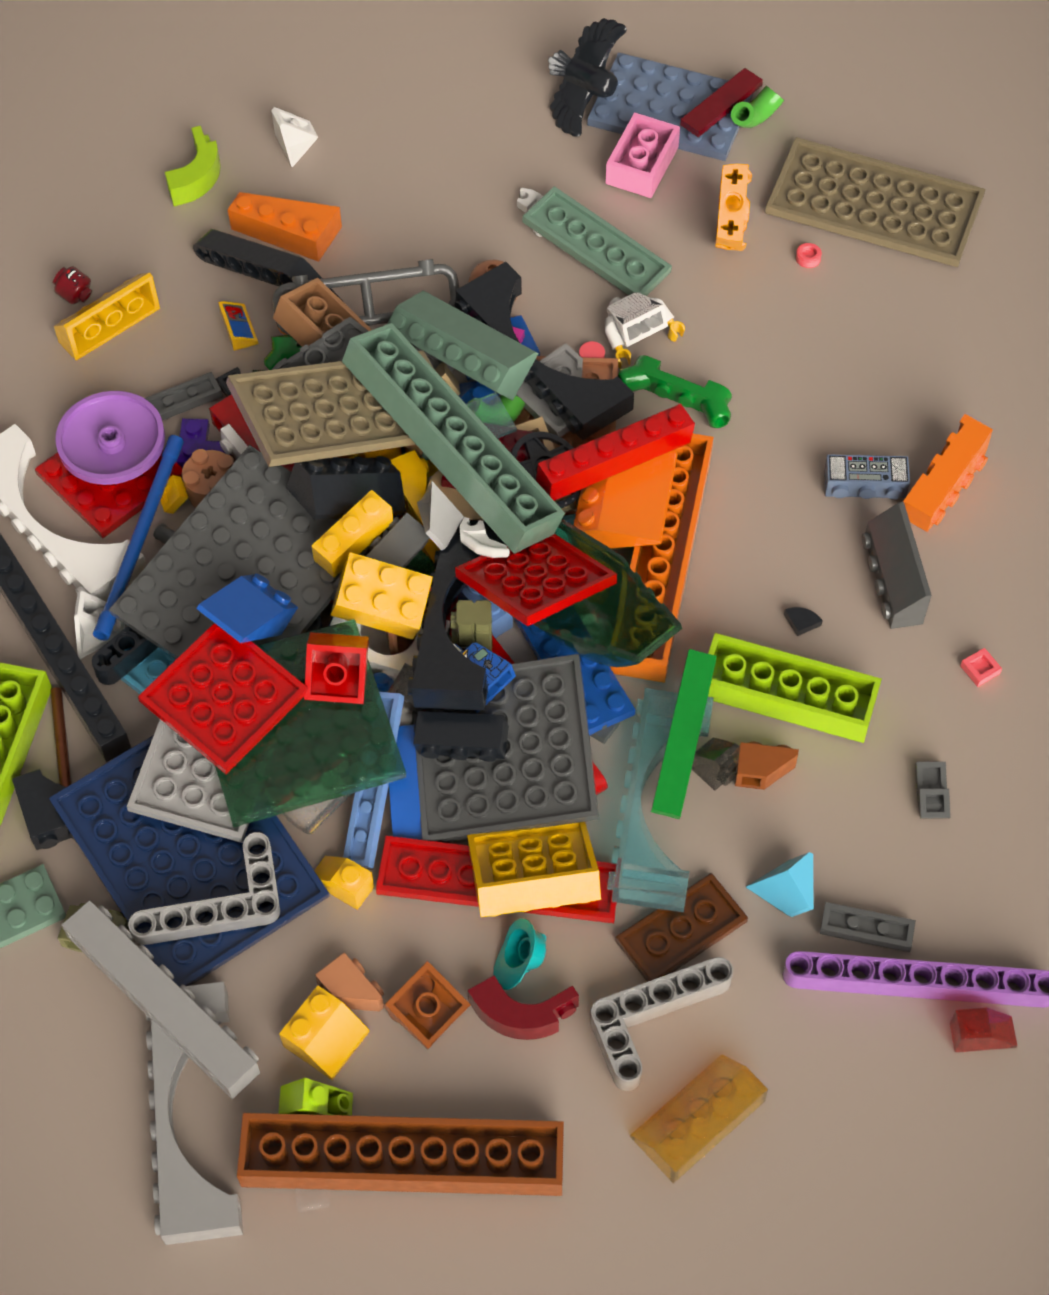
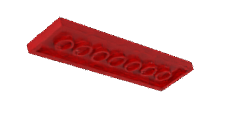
M386 836L376 894L479 907L469 846ZM596 861L599 869L601 900L562 905L556 908H541L523 913L614 924L621 864Z

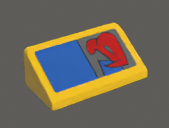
M225 301L218 302L220 314L233 350L236 351L259 344L245 304Z

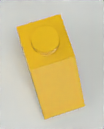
M325 856L314 870L329 894L356 910L360 908L374 888L372 872L345 857Z

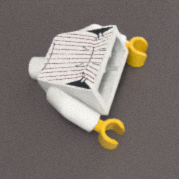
M633 293L623 299L619 297L613 298L607 307L608 317L605 319V334L612 350H616L615 359H618V368L622 366L620 358H626L629 365L631 363V353L629 350L623 349V345L628 347L669 326L667 335L671 341L675 342L678 335L676 332L683 337L685 331L684 324L673 320V314L659 298H650L640 293Z

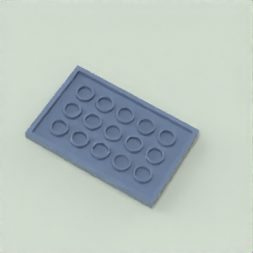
M618 52L610 69L618 80L617 88L612 96L597 97L589 114L587 125L623 134L635 112L680 126L678 149L726 161L740 128L732 121L731 112L699 138L682 127L680 121L681 118L729 80ZM754 93L750 95L747 99H745L743 102L749 103Z

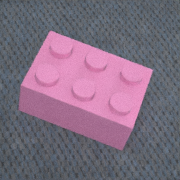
M634 112L606 163V184L652 198L679 147L680 126Z

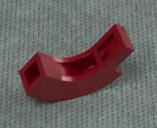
M494 975L468 989V1001L478 1017L492 1030L510 1038L533 1040L559 1032L558 1018L565 1019L576 1012L577 1007H579V994L572 985L544 1002L522 1004L511 999L505 993Z

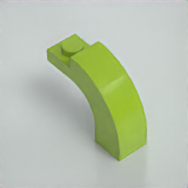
M201 125L191 128L197 151L195 159L182 168L165 172L168 190L174 206L186 204L202 197L214 186L219 177L221 164L216 140L210 142L209 135L203 134Z

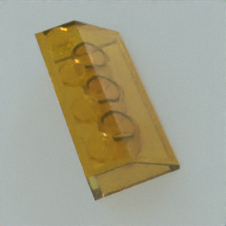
M720 1055L636 1129L630 1137L674 1184L765 1102L768 1088L746 1066L724 1055Z

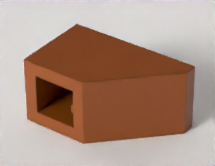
M755 741L740 742L735 786L765 790L796 767L799 749H793L787 745H762Z

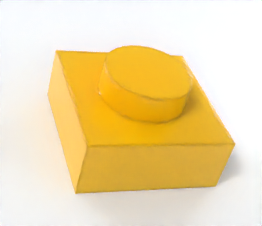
M172 475L168 479L160 500L164 512L171 514L188 499L182 478L176 475Z

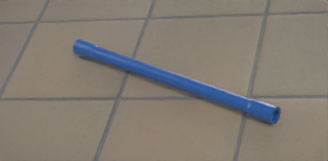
M170 435L168 437L161 462L112 589L94 628L93 636L99 640L107 641L110 638L117 618L110 614L109 609L128 587L171 471L178 460L184 441L177 435Z

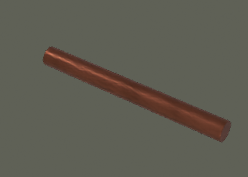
M54 687L50 690L59 784L68 787L71 785L62 689Z

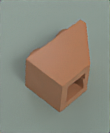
M345 952L315 974L318 986L338 998L349 1009L380 1012L384 1008L382 998L384 992L374 980L369 982L363 975L365 970L356 958L351 960Z

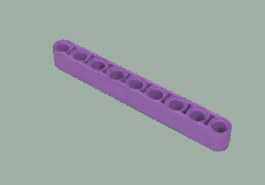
M796 951L789 954L786 958L782 974L785 983L797 989L1040 1008L1049 1007V993L1041 991L1038 986L1044 985L1049 988L1048 970ZM799 966L805 972L797 974L791 970V967ZM828 968L833 970L836 975L827 976L821 970ZM861 971L866 975V978H857L852 972ZM883 974H893L897 980H887ZM914 976H923L928 983H919ZM953 978L959 985L952 986L945 979ZM976 981H985L990 988H982ZM1007 983H1015L1019 986L1020 990H1012Z

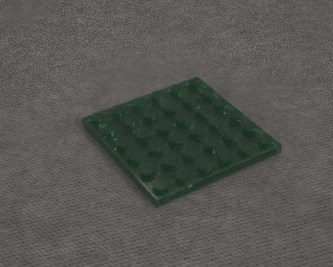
M355 619L310 631L314 633L360 636ZM310 632L258 646L305 685L306 651ZM369 660L367 662L363 704L304 700L303 697L227 774L215 766L233 828L406 778V770Z

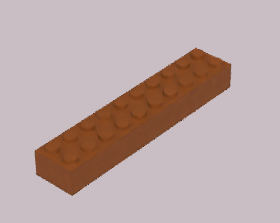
M243 1113L237 1178L241 1187L562 1196L564 1121Z

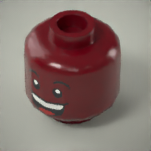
M74 266L67 269L63 267L53 279V284L55 285L54 292L72 305L79 301L84 303L92 293L90 289L91 279Z

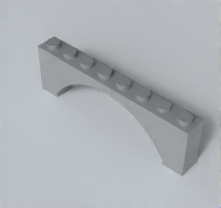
M224 982L186 986L195 996L193 1001L199 1007L205 1005L216 1016L214 1021L218 1025L222 1022H230L228 992ZM146 1015L147 1021H151V1031L146 1032L147 1048L152 1050L153 1060L148 1061L149 1080H154V1090L149 1091L150 1109L155 1110V1121L150 1122L152 1141L156 1140L157 1152H152V1168L154 1172L158 1171V1183L153 1184L154 1202L159 1203L160 1215H155L154 1217L156 1235H161L165 1245L243 1235L242 1207L238 1194L228 1195L201 1177L188 1163L178 1147L172 1119L173 1100L178 1080L189 1057Z

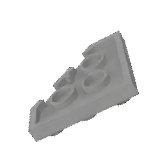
M566 343L539 361L558 372L582 378L583 358ZM523 382L516 395L524 401V408L535 419L543 417L547 430L550 433L561 437L569 432L562 418L552 413L549 405L544 399H539L528 382Z

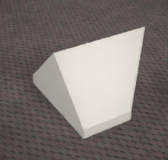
M274 107L271 112L275 136L291 167H293L316 141L318 136L309 120Z
M82 590L77 593L74 614L77 654L80 659L102 648L125 629V624L116 619L109 640L102 641L95 638L93 631L106 601Z

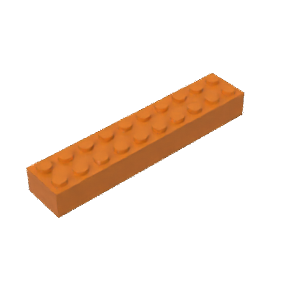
M693 433L691 443L672 450L676 451L678 455L662 542L655 545L634 546L610 655V668L614 674L662 683L666 681L712 456L714 439L712 436Z

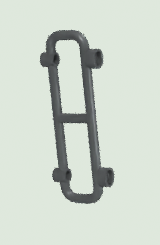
M433 259L418 261L417 267L320 279L328 288L360 284L365 316L358 317L368 326L388 323L393 312L375 314L371 283L443 274L448 278L450 301L448 304L455 307L456 290L460 288L456 272L446 264H434ZM308 275L292 277L293 282L283 284L275 290L272 302L274 313L280 296L312 281L308 280ZM276 322L277 327H278L282 332L288 334V333Z

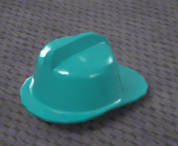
M520 918L509 927L504 944L496 959L493 976L495 975L503 990L514 988L522 980L525 973L538 968L543 963L546 955V935L534 930L532 923L528 919Z

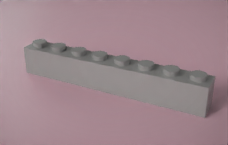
M89 900L62 924L67 937L233 1100L260 1074L257 1065L259 1060L257 1055L247 1046L242 1049L235 1042L237 1040L236 1035L226 1025L221 1028L214 1021L216 1016L207 1006L199 1007L193 1001L195 996L185 985L182 984L179 987L172 981L174 976L166 966L161 964L158 967L152 961L154 957L151 952L142 944L137 947L131 941L133 939L132 934L122 924L117 927L111 921L113 919L112 915L104 906L100 905L97 908Z

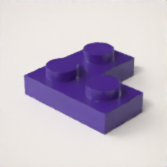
M182 418L179 437L183 439L184 444L177 463L182 468L192 456V453L198 449H204L205 451L216 450L225 453L220 445V441H208L210 427L208 419Z

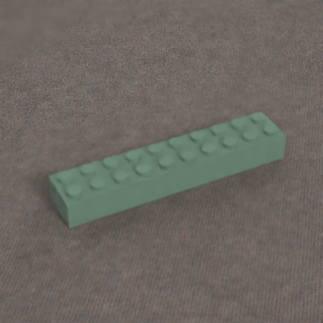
M392 323L350 338L342 362L514 554L554 535L565 512Z

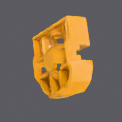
M729 164L722 167L716 248L742 251L746 248L747 243L742 242L743 232L747 229L750 201L746 197L747 184L752 179V174L748 170V164Z

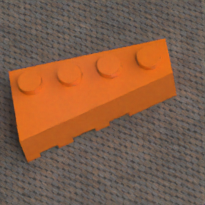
M239 192L227 209L231 230L318 262L342 228L340 207Z
M964 414L959 422L958 433L952 432L949 435L941 455H935L927 469V475L924 473L921 475L903 501L909 521L926 532L929 531L933 524L939 525L946 513L944 510L948 506H954L959 498V491L962 488H968L974 478V472L976 470L980 472L988 460L985 454L993 429L967 414Z

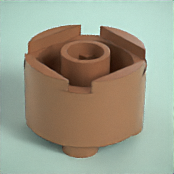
M198 449L192 453V456L184 464L182 479L188 499L195 508L234 464L233 458L230 455L216 450L205 451L204 449Z

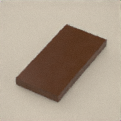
M711 872L617 935L615 941L648 982L673 973L748 922V916Z

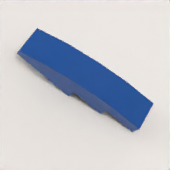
M414 725L399 726L389 780L392 832L394 837L422 840L417 755L413 744L415 728Z

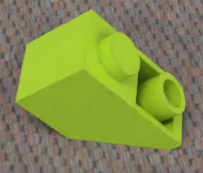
M302 1078L280 1087L278 1114L352 1116L353 1093L308 1078Z

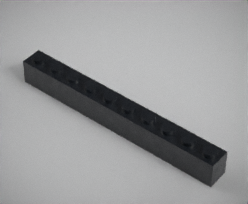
M0 533V592L55 681L62 689V692L104 760L108 762L132 748L127 733Z

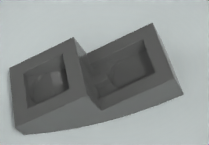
M916 762L915 776L920 819H950L949 789H947L946 762Z

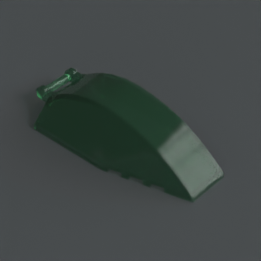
M562 518L554 534L617 573V583L533 625L565 648L590 661L611 667H628L641 663L682 629L681 623L664 603L661 604L655 598L653 590L643 584L640 575L631 570L628 561L623 556Z

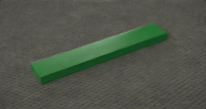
M692 649L688 650L651 808L652 813L680 819L716 663L717 656Z

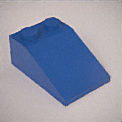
M260 574L240 576L201 602L196 609L238 642L244 643L282 635L298 607L291 602L289 595L271 587L267 578Z

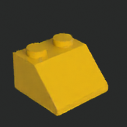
M317 985L279 1035L284 1048L333 1080L370 1031L342 1001Z

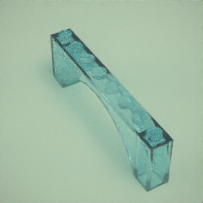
M645 688L644 699H638L636 716H641L640 723L634 722L632 739L637 740L636 747L630 746L628 763L633 764L632 771L626 770L624 788H629L628 796L622 795L620 813H625L624 821L618 820L616 838H621L620 846H614L612 854V864H617L616 872L610 871L607 889L613 890L612 902L684 912L690 871L681 870L659 848L646 826L641 807V795L647 779L655 767L663 760L678 693ZM713 697L707 698L699 737H708Z

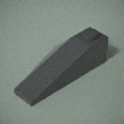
M349 317L323 333L322 338L309 346L306 344L301 347L300 351L292 357L279 361L272 370L342 361L350 338L366 333L368 330Z

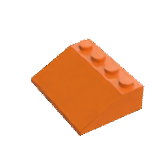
M670 451L581 489L572 530L580 545L588 550L661 544L678 455L676 451Z

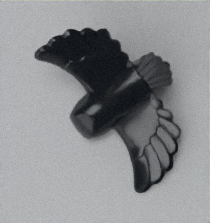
M602 18L599 22L595 21L590 26H585L582 36L578 39L579 46L575 49L573 58H570L562 50L548 58L550 74L563 76L564 78L559 86V91L554 94L555 100L550 105V110L553 111L552 117L556 120V126L561 128L564 133H570L575 137L581 136L583 114L592 96L609 97L613 95L617 88L618 80L616 76L605 67L611 49L617 40L626 33L627 28L624 24L617 23L614 19L607 20Z

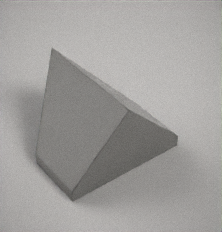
M431 481L424 496L417 502L425 533L442 551L449 544L464 516L435 483Z

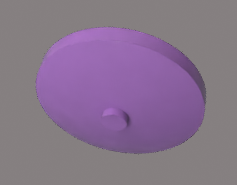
M106 391L90 395L74 404L60 420L55 439L59 457L70 473L89 483L112 485L130 481L145 473L155 464L164 448L165 430L159 412L148 400L130 392Z

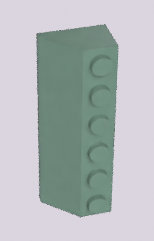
M424 290L397 305L387 323H392L412 345L424 350L426 353L512 401L539 354Z

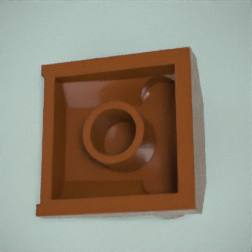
M428 961L383 1005L391 1019L400 1023L427 1050L471 1006Z

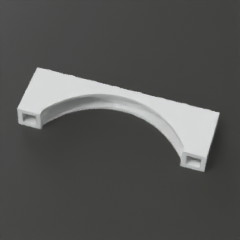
M16 424L12 425L0 434V514L4 518L8 516L11 519L12 526L19 534L24 532L31 547L35 551L39 549L42 551L43 558L51 568L56 566L60 570L59 574L67 585L72 583L76 587V593L82 590L101 600L107 601L130 541L127 539L122 543L113 544L77 542L56 535L41 526L27 511L23 498L26 470L31 458L36 456L31 439ZM142 553L139 555L129 584L147 566Z

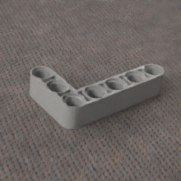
M254 832L249 834L243 842L249 886L248 893L137 911L130 917L128 924L133 939L139 944L149 945L274 923L280 915V904L268 837L260 832ZM254 845L265 847L261 854L254 855L250 853V849ZM260 873L270 876L268 881L262 884L256 883L254 878ZM263 902H270L274 905L273 909L267 913L260 912L258 907ZM233 907H240L244 910L242 915L237 918H232L227 914ZM203 912L213 914L212 919L207 923H201L197 920L198 916ZM173 917L182 919L181 925L176 928L168 927L167 922ZM149 922L152 924V927L146 933H138L136 931L140 923Z
M715 957L595 1001L591 1008V1028L612 1079L620 1090L633 1091L639 1086L642 1076V1063L627 1028L728 991L733 975V966L729 960ZM713 972H721L726 978L721 980L715 979L711 974ZM693 982L698 988L688 990L683 984ZM658 992H664L669 998L667 1000H659L654 995ZM634 1002L639 1004L641 1008L632 1011L626 1005ZM608 1013L612 1016V1019L601 1021L597 1018V1015ZM618 1040L624 1046L620 1049H613L608 1043ZM624 1068H630L636 1074L628 1078L622 1076L620 1071Z

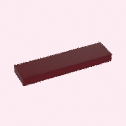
M744 68L681 118L680 125L699 138L731 112L737 103L743 102L762 87L763 79Z

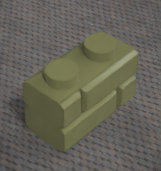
M472 600L458 601L457 611L451 612L452 644H458L465 651L472 643L476 642L492 651V609L489 600H476L475 603Z

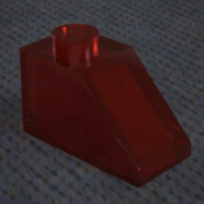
M987 1007L955 1010L950 1021L955 1053L1017 1048L1012 1016Z

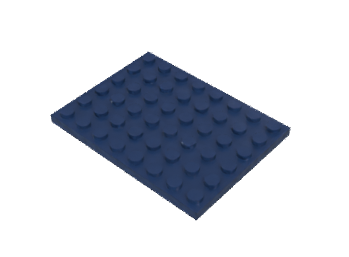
M153 736L51 796L49 800L126 918L128 924L130 917L140 910L248 893L249 886L243 842L249 834L254 832H260L268 837L280 904V915L274 923L144 945L153 955L152 961L158 967L163 964L173 974L174 979L172 981L179 987L182 984L191 986L327 899L330 895L261 792L242 843L129 812L127 804L153 739ZM254 845L251 847L250 853L254 855L261 854L265 847ZM260 873L255 876L254 881L262 884L267 882L270 876ZM263 902L259 905L258 910L267 913L273 909L274 905L270 902ZM233 907L227 915L237 918L242 915L244 910L240 907ZM203 912L198 916L197 920L201 923H207L212 919L213 914ZM173 917L168 920L167 926L176 928L181 925L182 919ZM149 922L140 923L136 931L138 933H146L150 930L152 924Z

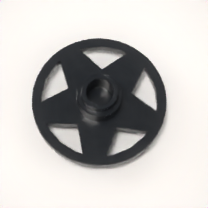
M532 432L520 438L510 453L516 459L518 450L524 444L528 460L520 462V464L536 481L538 463L571 450L573 447L566 440L555 434ZM539 439L549 440L560 446L549 451ZM581 490L571 493L572 496L566 500L556 502V504L560 508L569 506L580 496Z

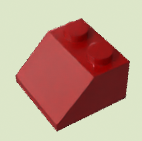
M310 632L307 642L305 686L308 687V691L304 696V700L363 704L369 637Z

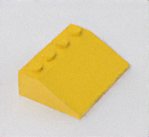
M585 822L467 835L481 917L527 912L548 907L556 908L562 905L601 900L599 869Z

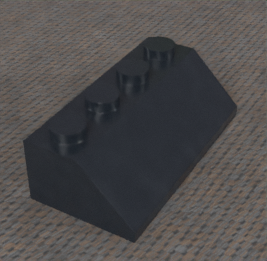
M358 456L354 458L333 457L331 459L295 463L286 486L287 490L314 520L342 518L371 490L392 507L393 516L405 515L406 512L401 473L392 464L391 460L384 456H377L376 458Z

